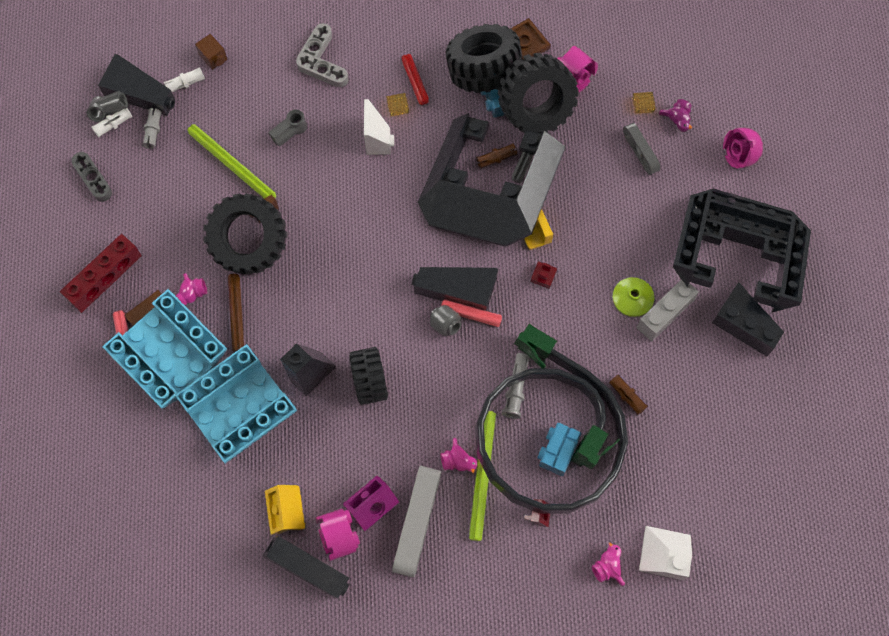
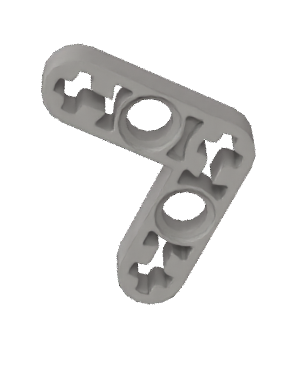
M319 24L315 27L297 56V67L302 73L335 87H344L349 81L347 71L320 58L332 39V31L328 24ZM312 45L320 47L317 51L309 50ZM320 67H326L328 69L325 73L322 74L317 72V70ZM340 75H343V78H339L338 80L336 79V77H340Z

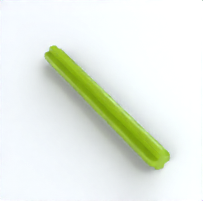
M192 124L187 129L190 136L264 199L271 194L276 198V193L198 126Z
M488 411L484 422L485 449L490 460L496 413L493 411ZM479 459L469 539L472 541L482 540L489 481Z

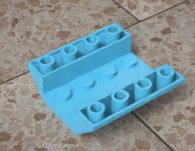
M169 289L152 302L154 308L123 336L118 332L102 346L162 409L178 400L175 396L177 393L214 368L227 351V348Z
M247 344L175 395L225 464L297 411Z

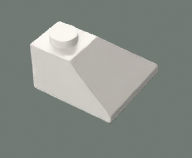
M364 99V139L367 155L391 154V147H394V135H390V127L369 99Z
M645 526L639 571L679 580L687 579L692 559L691 535Z

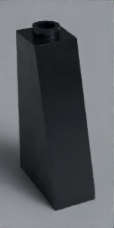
M114 54L98 84L102 94L107 96L117 91L123 92L127 97L128 104L147 110L153 108V112H155L156 108L161 111L162 115L167 116L169 111L175 106V98L172 91L120 55Z
M420 267L418 274L414 273L411 285L414 286L415 294L440 301L446 299L487 311L498 277V268Z
M297 343L280 359L291 383L305 396L336 368V365L322 352Z
M279 536L273 537L262 556L334 598H339L340 595L344 596L350 585L347 583L349 577Z

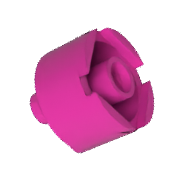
M572 46L563 57L557 58L573 74L577 81L576 87L579 89V92L589 85L591 74L595 76L598 69V64L576 46Z
M341 508L316 517V523H320L321 527L318 531L326 554L331 553L328 557L329 561L356 552L360 542L356 531H351L352 518L349 510L344 511Z

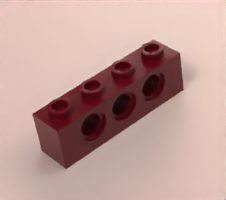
M121 233L59 292L82 313L142 255L137 247Z

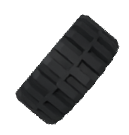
M483 24V26L476 25L471 29L467 28L450 40L445 51L452 82L460 89H464L467 92L474 91L475 93L482 91L487 93L494 89L498 90L499 87H502L500 80L502 76H506V69L508 67L512 68L515 65L513 62L517 59L519 61L523 60L518 35L507 26H500L499 24Z
M534 53V57L528 54L523 56V60L519 61L517 59L514 61L515 65L512 68L508 67L505 71L506 76L501 77L500 84L502 87L498 88V95L500 96L498 101L502 111L512 125L521 132L530 131L543 134L544 131L548 133V130L552 132L557 130V126L560 124L564 125L567 122L566 118L572 116L574 113L572 109L578 103L575 97H578L579 89L576 87L577 81L573 74L559 59L549 54H544L543 56L541 53ZM542 80L553 81L552 93L546 102L534 108L523 107L524 95L533 84Z
M233 194V197H225L222 199L221 204L216 203L212 207L214 209L213 213H208L206 217L209 220L208 224H204L203 231H206V236L203 237V240L208 245L206 249L208 254L214 257L213 261L216 264L234 273L252 274L263 272L264 269L272 267L273 263L280 259L282 256L280 253L286 247V244H284L285 238H287V232L285 231L286 223L281 218L282 214L273 204L252 194ZM241 215L256 217L262 223L264 229V238L260 247L250 254L236 252L232 249L228 240L230 225Z

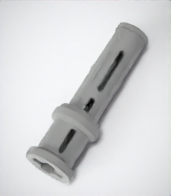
M516 354L512 375L527 370L530 358L527 354ZM525 380L510 386L509 390L505 393V398L507 399L505 409L501 412L503 416L512 419H519L521 417L519 411L521 402L524 401V394L522 392Z

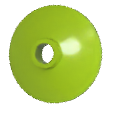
M625 278L614 288L613 303L626 316H642L654 304L653 289L646 281L640 278ZM631 292H636V293H638V296H637V297L632 296V295H631Z

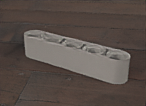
M420 466L418 469L393 564V573L415 578L442 471L424 466Z

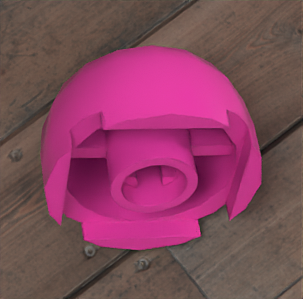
M750 128L730 130L723 142V149H726L728 156H725V159L734 168H746L755 164L763 152V142L760 135Z

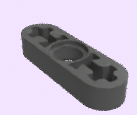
M631 123L624 126V136L645 171L649 175L660 171V163L637 125Z
M85 152L76 153L72 157V164L95 199L100 202L109 200L112 196V190L89 155ZM83 160L87 168L84 169L79 161ZM90 173H96L97 177L94 180H87V176ZM100 185L104 193L101 194L96 186Z

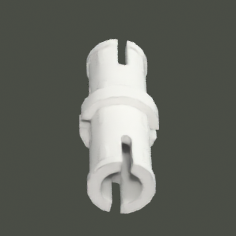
M199 67L185 74L180 73V76L168 80L164 84L172 92H175L184 87L189 88V85L204 80L205 77Z
M127 108L112 115L108 114L106 119L92 126V129L99 138L111 129H117L119 124L131 118L132 115Z

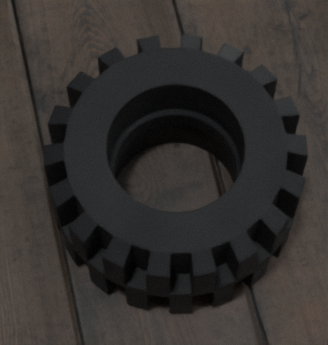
M371 347L350 352L349 360L358 402L361 405L387 400L388 391L378 348Z

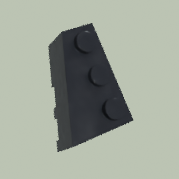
M739 282L712 322L766 357L773 351L784 333L758 302L753 301V297Z

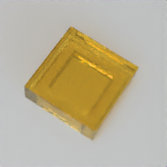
M653 92L633 93L635 114L655 112Z
M405 93L386 96L390 117L409 113Z

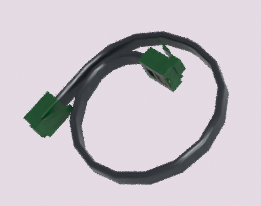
M528 324L524 332L519 334L514 344L518 346L517 349L527 354L541 368H530L505 378L486 397L475 425L477 457L490 483L512 503L539 514H569L598 500L619 474L628 446L625 414L611 389L589 370L553 349L557 340ZM548 358L570 373L560 369H546L544 361ZM527 379H555L578 388L590 399L595 409L596 426L592 425L585 433L571 461L580 467L584 465L592 470L600 457L618 443L612 469L605 481L592 495L571 504H543L518 494L497 474L485 449L484 422L491 403L507 387ZM603 398L615 419L618 440L613 445L607 446L598 455L608 436V433L603 431L606 422Z

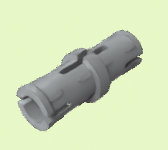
M153 108L148 110L147 123L144 125L145 136L142 146L149 149V145H151V149L155 148L157 134L160 132L159 121L161 111L156 108L154 113Z

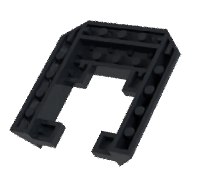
M467 113L453 119L420 195L418 204L430 227L506 247L532 235L564 154L565 146L546 131L543 134L526 131L519 149L520 152L534 155L523 185L505 181L500 195L466 187L464 185L468 178V172L455 169L454 167L466 139L483 142L489 128L488 121L472 118Z
M713 188L691 195L689 198L673 269L687 288L690 282L711 288L716 268L697 262L702 240L720 245L722 239L754 247L762 250L760 258L777 262L779 267L776 286L758 281L755 286L753 301L771 306V313L796 307L802 302L811 230L793 211Z

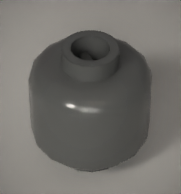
M447 305L433 309L430 314V326L442 336L455 335L461 328V316Z

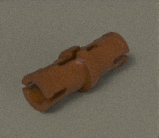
M514 143L500 149L494 148L492 152L476 157V161L481 162L478 163L479 168L482 169L494 163L499 164L506 158L516 156L518 153L517 150H513L516 149Z
M619 374L609 382L621 396V400L623 402L626 401L637 415H640L648 407L635 393L636 390L630 388Z

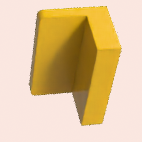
M543 210L540 212L532 235L524 238L529 250L552 243L553 232Z
M277 485L265 491L271 535L305 528L298 485Z

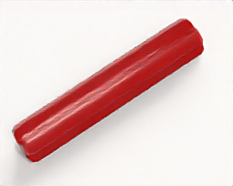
M403 55L402 63L419 104H428L429 97L412 55Z

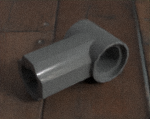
M120 91L104 97H94L87 109L88 118L92 121L100 122L108 114L126 109L128 107L127 97Z
M298 109L291 110L285 120L268 132L277 146L280 147L294 135L302 134L306 131L307 122L303 112Z

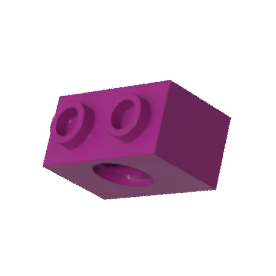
M376 475L345 501L343 506L346 510H349L354 521L366 531L397 505L399 501L389 486Z

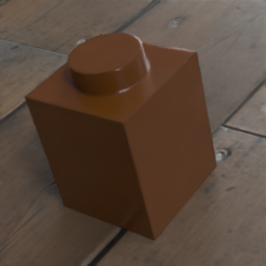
M211 33L195 44L199 56L212 70L228 60L224 48Z

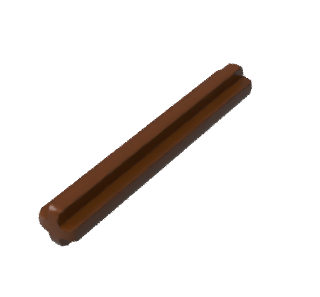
M236 273L228 275L231 341L234 353L244 346L240 277Z

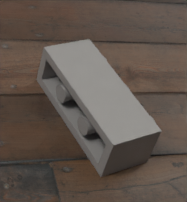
M680 280L640 319L636 328L652 342L695 300L699 291L690 283L687 288L684 282Z

